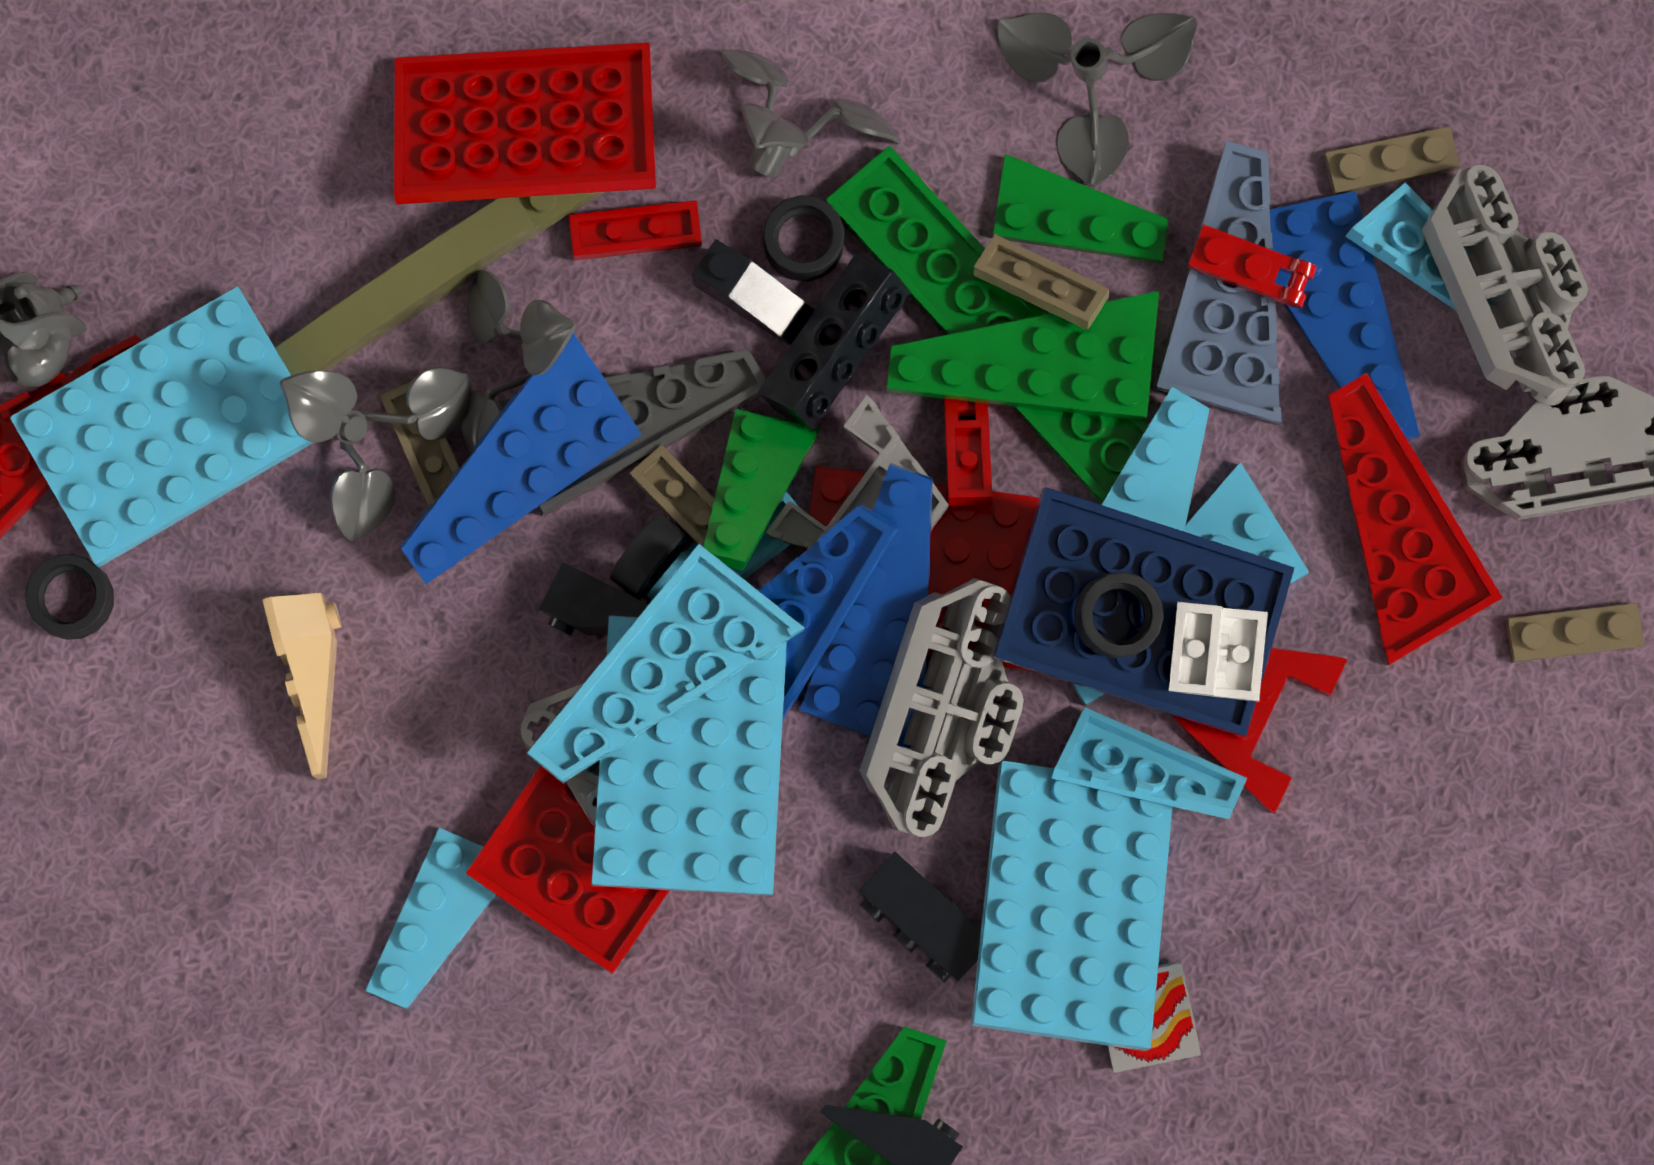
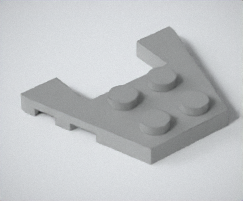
M865 396L843 428L878 453L879 456L827 526H824L791 501H788L767 529L766 534L769 537L809 549L820 537L858 505L863 504L873 511L890 463L928 476L869 396ZM933 482L931 530L949 507V504Z

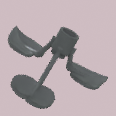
M1031 13L998 21V39L1002 53L1010 67L1021 78L1035 83L1047 82L1055 76L1059 63L1068 65L1072 62L1076 76L1086 82L1090 118L1077 116L1067 121L1059 132L1057 148L1065 166L1088 186H1096L1113 176L1122 165L1129 146L1128 131L1121 118L1115 115H1106L1098 118L1095 81L1100 80L1105 75L1108 67L1107 60L1111 59L1125 65L1135 62L1137 71L1142 77L1153 81L1168 80L1179 74L1186 66L1191 55L1197 30V21L1190 16L1177 13H1159L1143 16L1127 26L1121 36L1122 46L1130 54V56H1124L1113 52L1110 47L1104 49L1099 41L1092 38L1079 40L1071 49L1072 35L1067 23L1062 18L1050 13Z
M721 50L720 55L734 72L750 81L764 84L768 91L765 107L747 103L742 109L745 125L755 146L748 159V164L757 172L768 177H778L788 156L796 158L800 148L805 147L808 141L833 118H840L846 125L858 131L887 138L897 144L900 142L893 128L879 113L865 104L844 98L836 99L835 107L827 111L804 133L798 126L778 117L773 112L777 85L786 87L789 82L785 72L774 62L759 54L744 50Z
M479 270L477 272V277L474 279L467 303V318L471 334L481 343H491L495 339L497 331L502 335L522 340L521 348L524 350V365L529 373L491 387L486 391L485 395L479 390L471 391L468 411L461 422V434L469 455H471L474 451V446L502 411L501 405L494 399L495 396L524 384L531 374H545L556 362L577 327L576 322L562 315L547 301L533 300L528 304L522 315L520 331L508 328L503 323L510 310L507 291L502 282L487 270Z
M434 367L424 370L411 381L406 394V404L412 412L409 415L370 413L366 410L359 412L353 409L357 401V392L354 384L350 379L338 372L327 370L306 371L280 381V386L287 403L289 418L296 433L305 440L315 443L324 442L331 438L339 440L340 448L348 453L357 466V471L345 470L339 473L330 491V507L336 526L341 534L352 542L362 539L378 527L391 512L395 500L394 484L390 477L379 469L366 471L365 462L353 448V443L360 441L367 432L366 422L380 421L411 424L416 421L417 431L421 437L427 440L444 438L456 430L463 421L468 411L471 395V381L468 374L445 367Z

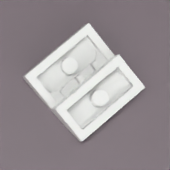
M1178 602L1169 691L1259 702L1268 612Z

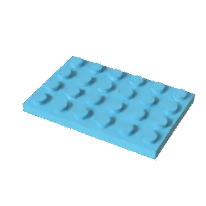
M238 286L10 417L97 567L103 566L314 443L300 437L291 424L286 399L280 386V381L291 376Z
M609 616L606 656L638 617ZM787 641L600 759L592 886L773 895Z
M1001 761L998 766L971 1026L1148 1051L1151 1049L1173 807L1051 779L1055 768Z

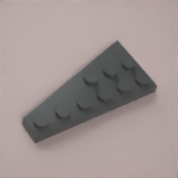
M749 349L697 359L696 362L671 367L669 365L656 367L651 371L631 375L626 373L606 377L605 380L641 432V435L539 505L543 515L546 516L641 463L660 445L667 448L760 396L758 390L766 378ZM510 399L498 401L502 409Z

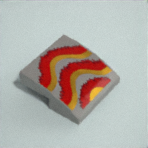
M1180 961L1158 965L1151 1049L1141 1051L1107 1046L1113 1073L1201 1055L1188 989Z

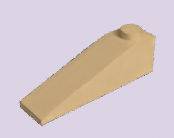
M322 593L276 596L262 599L276 654L281 657L284 665H289L290 673L286 674L285 685L294 707L300 708L301 715L296 716L311 774L317 780L327 778L337 638L334 629L342 627L335 602L328 604L327 599Z

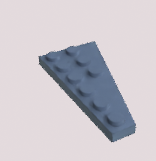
M1226 140L1201 228L1205 224L1272 250L1268 152ZM1189 268L1155 389L1168 393L1171 387H1174L1198 402L1280 425L1282 420L1278 386L1280 380L1279 368L1277 366L1276 301Z

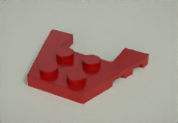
M1271 648L1261 683L1260 699L1255 704L1245 737L1177 716H1173V720L1223 768L1246 777L1243 788L1253 795L1268 812L1275 814L1292 777L1251 757L1253 750L1288 677L1324 695L1330 696L1347 659L1338 656Z

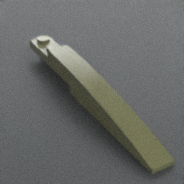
M604 192L498 198L370 281L279 344L275 349L291 376L306 371L329 370L466 284V279Z

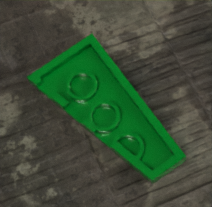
M1005 154L993 236L996 234L1012 242L1162 263L1168 227L1167 218Z
M735 409L703 546L729 568L741 571L745 569L764 535L774 512L778 510L793 478L798 474L807 453L812 449L818 437L819 428H815L812 431L797 423Z

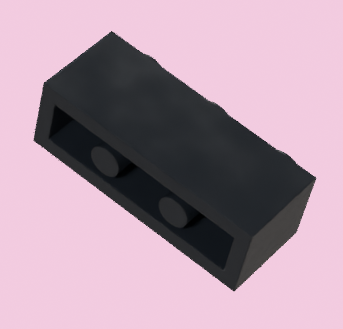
M895 851L859 890L858 894L864 898L859 906L878 923L883 918H886L897 929L892 936L909 952L912 953L916 948L922 951L930 959L925 966L943 983L951 978L957 984L978 961L981 929Z

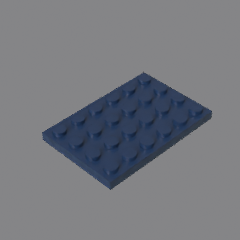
M1045 487L1040 494L1010 595L1011 600L992 658L1245 737L1256 701L1169 691L1177 603L1205 604L1230 609L1268 612L1262 683L1295 567ZM1128 572L1141 576L1154 587L1162 601L1164 618L1160 633L1150 647L1136 655L1109 658L1096 654L1082 642L1075 629L1073 611L1078 595L1089 582L1105 574ZM1120 588L1111 589L1101 594L1095 602L1093 621L1098 632L1105 638L1116 642L1127 641L1134 637L1142 627L1144 619L1143 607L1138 598L1130 591Z

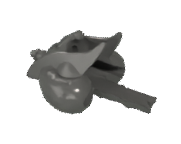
M21 272L0 280V356H4L5 372L13 382L21 387L36 388L58 376L66 364L71 338L87 330L86 325L80 319L65 314L62 309L65 305H69L73 300L79 298L78 295L82 293V287L80 285H75L74 287L68 285L57 292L54 289L36 285L38 279L35 275Z

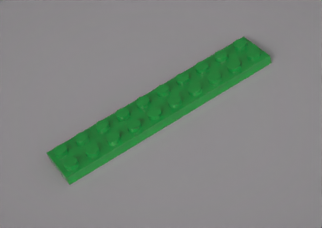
M890 145L826 199V202L840 215L841 221L881 265L892 269L911 292L909 296L945 335L1045 315L1040 307L974 276V265L985 248ZM1011 406L1101 505L1149 426L1142 420Z

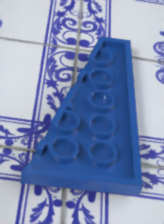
M1356 191L1271 209L1272 250L1292 258L1308 261L1317 267L1313 280L1307 281L1303 291L1306 294L1303 307L1294 308L1283 305L1339 389L1367 373L1406 439L1418 438L1420 433L1373 255L1345 237L1351 228L1363 219ZM1279 270L1275 283L1287 287L1291 275Z
M574 332L553 366L543 375L531 374L518 393L512 396L474 446V451L462 467L458 468L449 479V484L434 504H430L399 545L425 584L435 579L641 435V432Z
M890 463L873 511L899 527L817 664L800 711L869 737L871 736L913 605L918 600L929 595L933 478ZM927 655L916 685L925 689L926 686L922 683L927 670ZM912 708L908 710L897 743L898 746L909 749L910 745L904 744L903 741L914 711Z
M863 504L854 508L801 556L793 560L781 573L758 590L804 627V631L787 641L783 721L899 527Z

